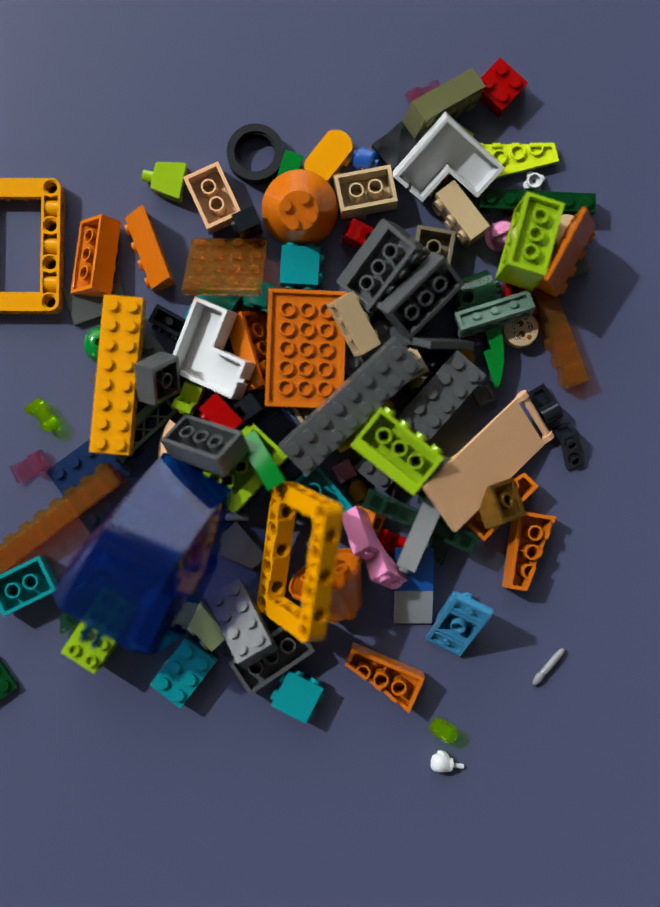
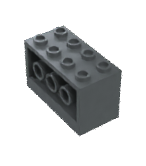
M382 218L336 282L348 293L353 291L359 297L361 305L368 311L382 313L377 307L428 257L430 251L401 226Z

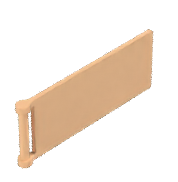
M527 390L520 391L509 405L423 486L424 491L453 532H457L480 509L487 486L510 479L547 442L555 437L553 432L547 428L529 399ZM521 402H523L543 434L541 438L521 408Z

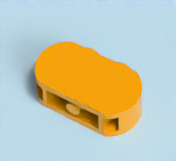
M341 130L328 131L305 159L304 170L320 175L329 184L331 181L334 182V175L341 174L339 171L342 167H347L351 162L353 146L349 135Z

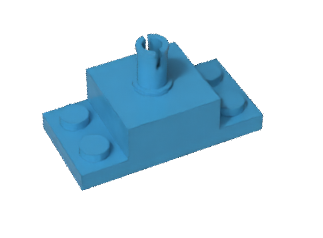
M453 591L439 611L435 624L428 632L426 640L460 657L492 616L493 609L475 601L471 593L465 592L461 594Z

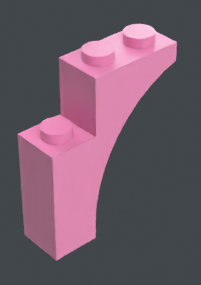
M354 506L343 513L342 522L353 555L365 560L371 581L390 589H397L404 582L408 581L406 574L398 569L399 567L380 543L367 512Z

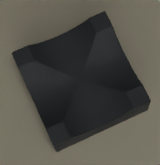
M401 121L386 135L372 144V149L377 151L378 158L384 165H391L393 174V170L414 148L418 141L413 138Z

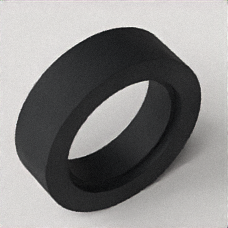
M257 123L248 124L236 130L227 145L228 162L235 176L245 183L260 185L270 182L278 175L284 155V147L279 135L272 128ZM250 138H262L268 141L274 149L272 163L261 171L245 169L237 158L238 150L243 142Z

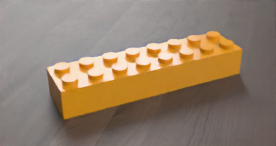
M103 295L89 452L133 456L138 406L134 364L142 360L147 301L142 297Z

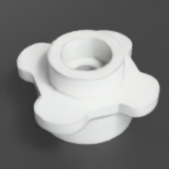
M529 171L526 174L527 179L523 183V187L533 191H540V186L545 180L544 176Z

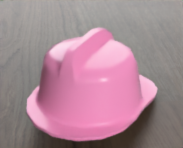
M512 216L503 218L488 228L485 240L490 249L496 252H503Z

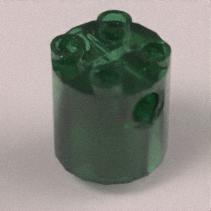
M488 270L461 278L465 285L452 297L454 305H451L453 314L499 299L498 294L502 293L500 282L493 279ZM464 293H466L467 300L465 302L462 298Z

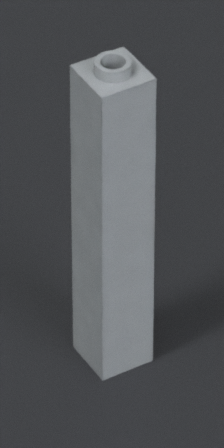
M443 456L444 459L438 465L435 474L442 467H444L451 460V458ZM427 494L423 499L396 561V565L399 566L398 569L407 574L410 571L415 573L440 516L439 511Z

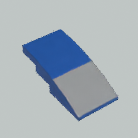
M394 547L395 564L403 547ZM426 547L415 573L412 571L409 574L405 573L408 581L404 582L401 587L393 589V623H432L434 548Z

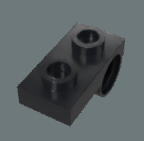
M544 383L528 392L529 399L546 426L563 417L561 407L553 400Z

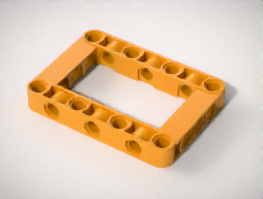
M0 178V200H24L25 202L41 200L40 292H0V314H58L64 305L62 289H64L65 189L54 178ZM57 187L56 192L51 194L50 189ZM52 224L57 225L54 231H49ZM55 261V268L49 269V264ZM51 299H55V305L48 307V302Z
M285 481L271 491L257 607L260 613L266 615L301 642L322 641L326 635L343 509L339 503L295 481ZM296 510L302 512V515L312 517L314 523L301 600L302 608L285 598Z

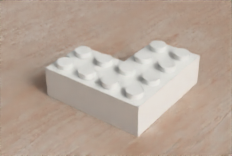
M444 112L393 170V176L404 187H409V191L422 202L448 173L478 198L503 171L504 167L450 115Z
M195 297L173 352V355L179 356L180 376L231 399L241 400L248 385L245 383V380H250L256 364L224 350L238 313Z

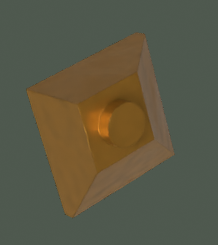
M513 478L487 486L479 509L486 529L526 515Z

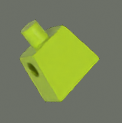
M156 162L154 171L143 170L142 181L151 183L150 189L154 194L177 203H182L186 184L183 177L188 175L189 168L187 163Z

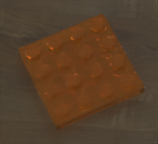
M192 238L182 285L183 295L261 296L268 240L259 238Z

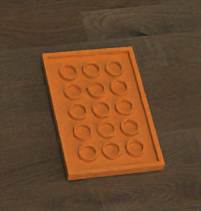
M268 289L266 407L317 408L344 383L345 338L327 304L347 294V292Z

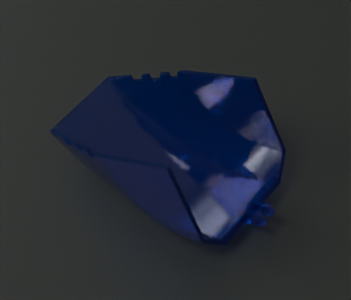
M166 452L157 459L85 540L68 564L53 592L60 610L86 624L80 636L82 643L88 640L94 629L97 632L90 645L94 650L100 644L103 636H106L129 651L156 655L185 634L217 568V556L221 549V536L225 529L224 522L226 514H228L233 489Z

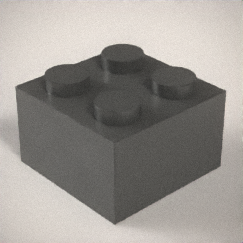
M160 351L134 364L137 401L156 406L181 392L179 356Z

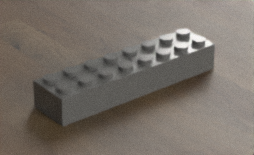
M392 336L279 443V448L308 476L418 373L423 366L395 336Z
M456 350L398 416L397 420H405L411 425L410 430L415 434L417 431L427 438L425 442L428 443L486 377V374ZM385 431L384 434L380 437V439L383 440L385 438L388 440L389 432ZM403 443L395 444L397 452L405 450ZM364 456L354 467L382 493L394 481Z

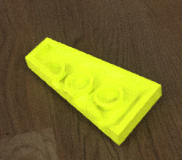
M480 143L504 167L503 171L495 179L559 162L555 143Z

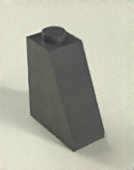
M238 521L207 546L209 550L250 569H253L255 566L259 569L262 566L264 550Z

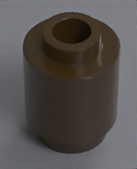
M359 475L346 482V489L356 504L360 502L362 505L371 499L370 495L372 492Z

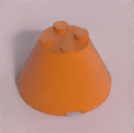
M299 169L285 172L276 177L265 191L262 201L264 223L272 236L285 245L288 242L297 243L298 246H305L308 243L317 244L328 236L337 220L338 203L334 190L323 177L312 171Z
M350 548L338 549L328 620L331 624L344 619H354L357 616L356 612L362 605L361 558L353 555ZM306 565L297 571L289 584L291 595L300 602L302 600L304 579L307 573Z

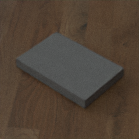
M115 271L111 295L126 296L119 274ZM71 286L62 289L75 326L102 317L103 297L70 294Z
M413 336L410 340L406 337L404 339L406 344L428 349L472 350L474 348V342L449 336Z

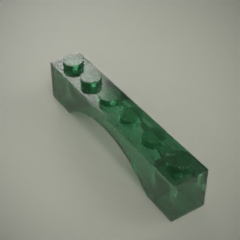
M371 488L368 489L362 503L363 507L409 527H412L419 511L415 507ZM438 518L431 534L432 537L470 554L479 537L463 528L453 532L446 521Z

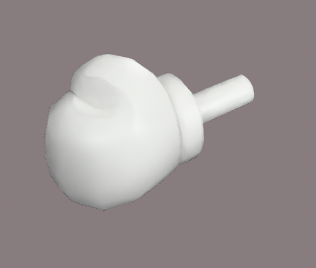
M438 750L431 757L430 766L435 772H451L453 768H464V764L454 763L453 758H450L446 751Z

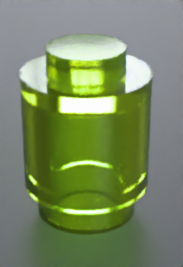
M437 716L432 720L428 728L433 736L446 744L453 743L459 734L456 726Z

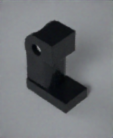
M262 390L254 396L251 393L233 406L238 413L241 410L244 411L246 416L242 420L246 425L272 408L265 406V394Z

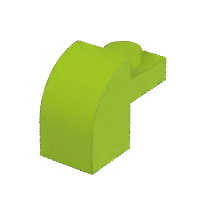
M187 379L183 384L180 395L174 399L172 407L179 413L193 416L199 407L206 387Z

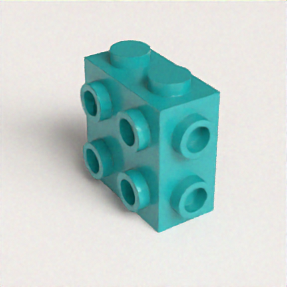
M288 242L286 245H282L280 287H284V289H295V287L303 288V290L318 289V284L322 283L323 272H319L320 264L323 265L324 253H320V247L312 243L298 246L297 243Z
M295 667L294 669L290 668L287 672L282 673L279 679L281 685L278 690L274 689L270 697L273 700L271 706L306 724L308 719L312 720L316 709H314L316 703H320L324 697V685L321 684V680L313 676L311 678L304 676L302 670Z

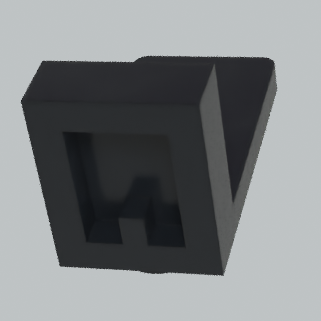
M570 422L553 428L552 432L561 446L566 469L570 470L585 464L579 434Z

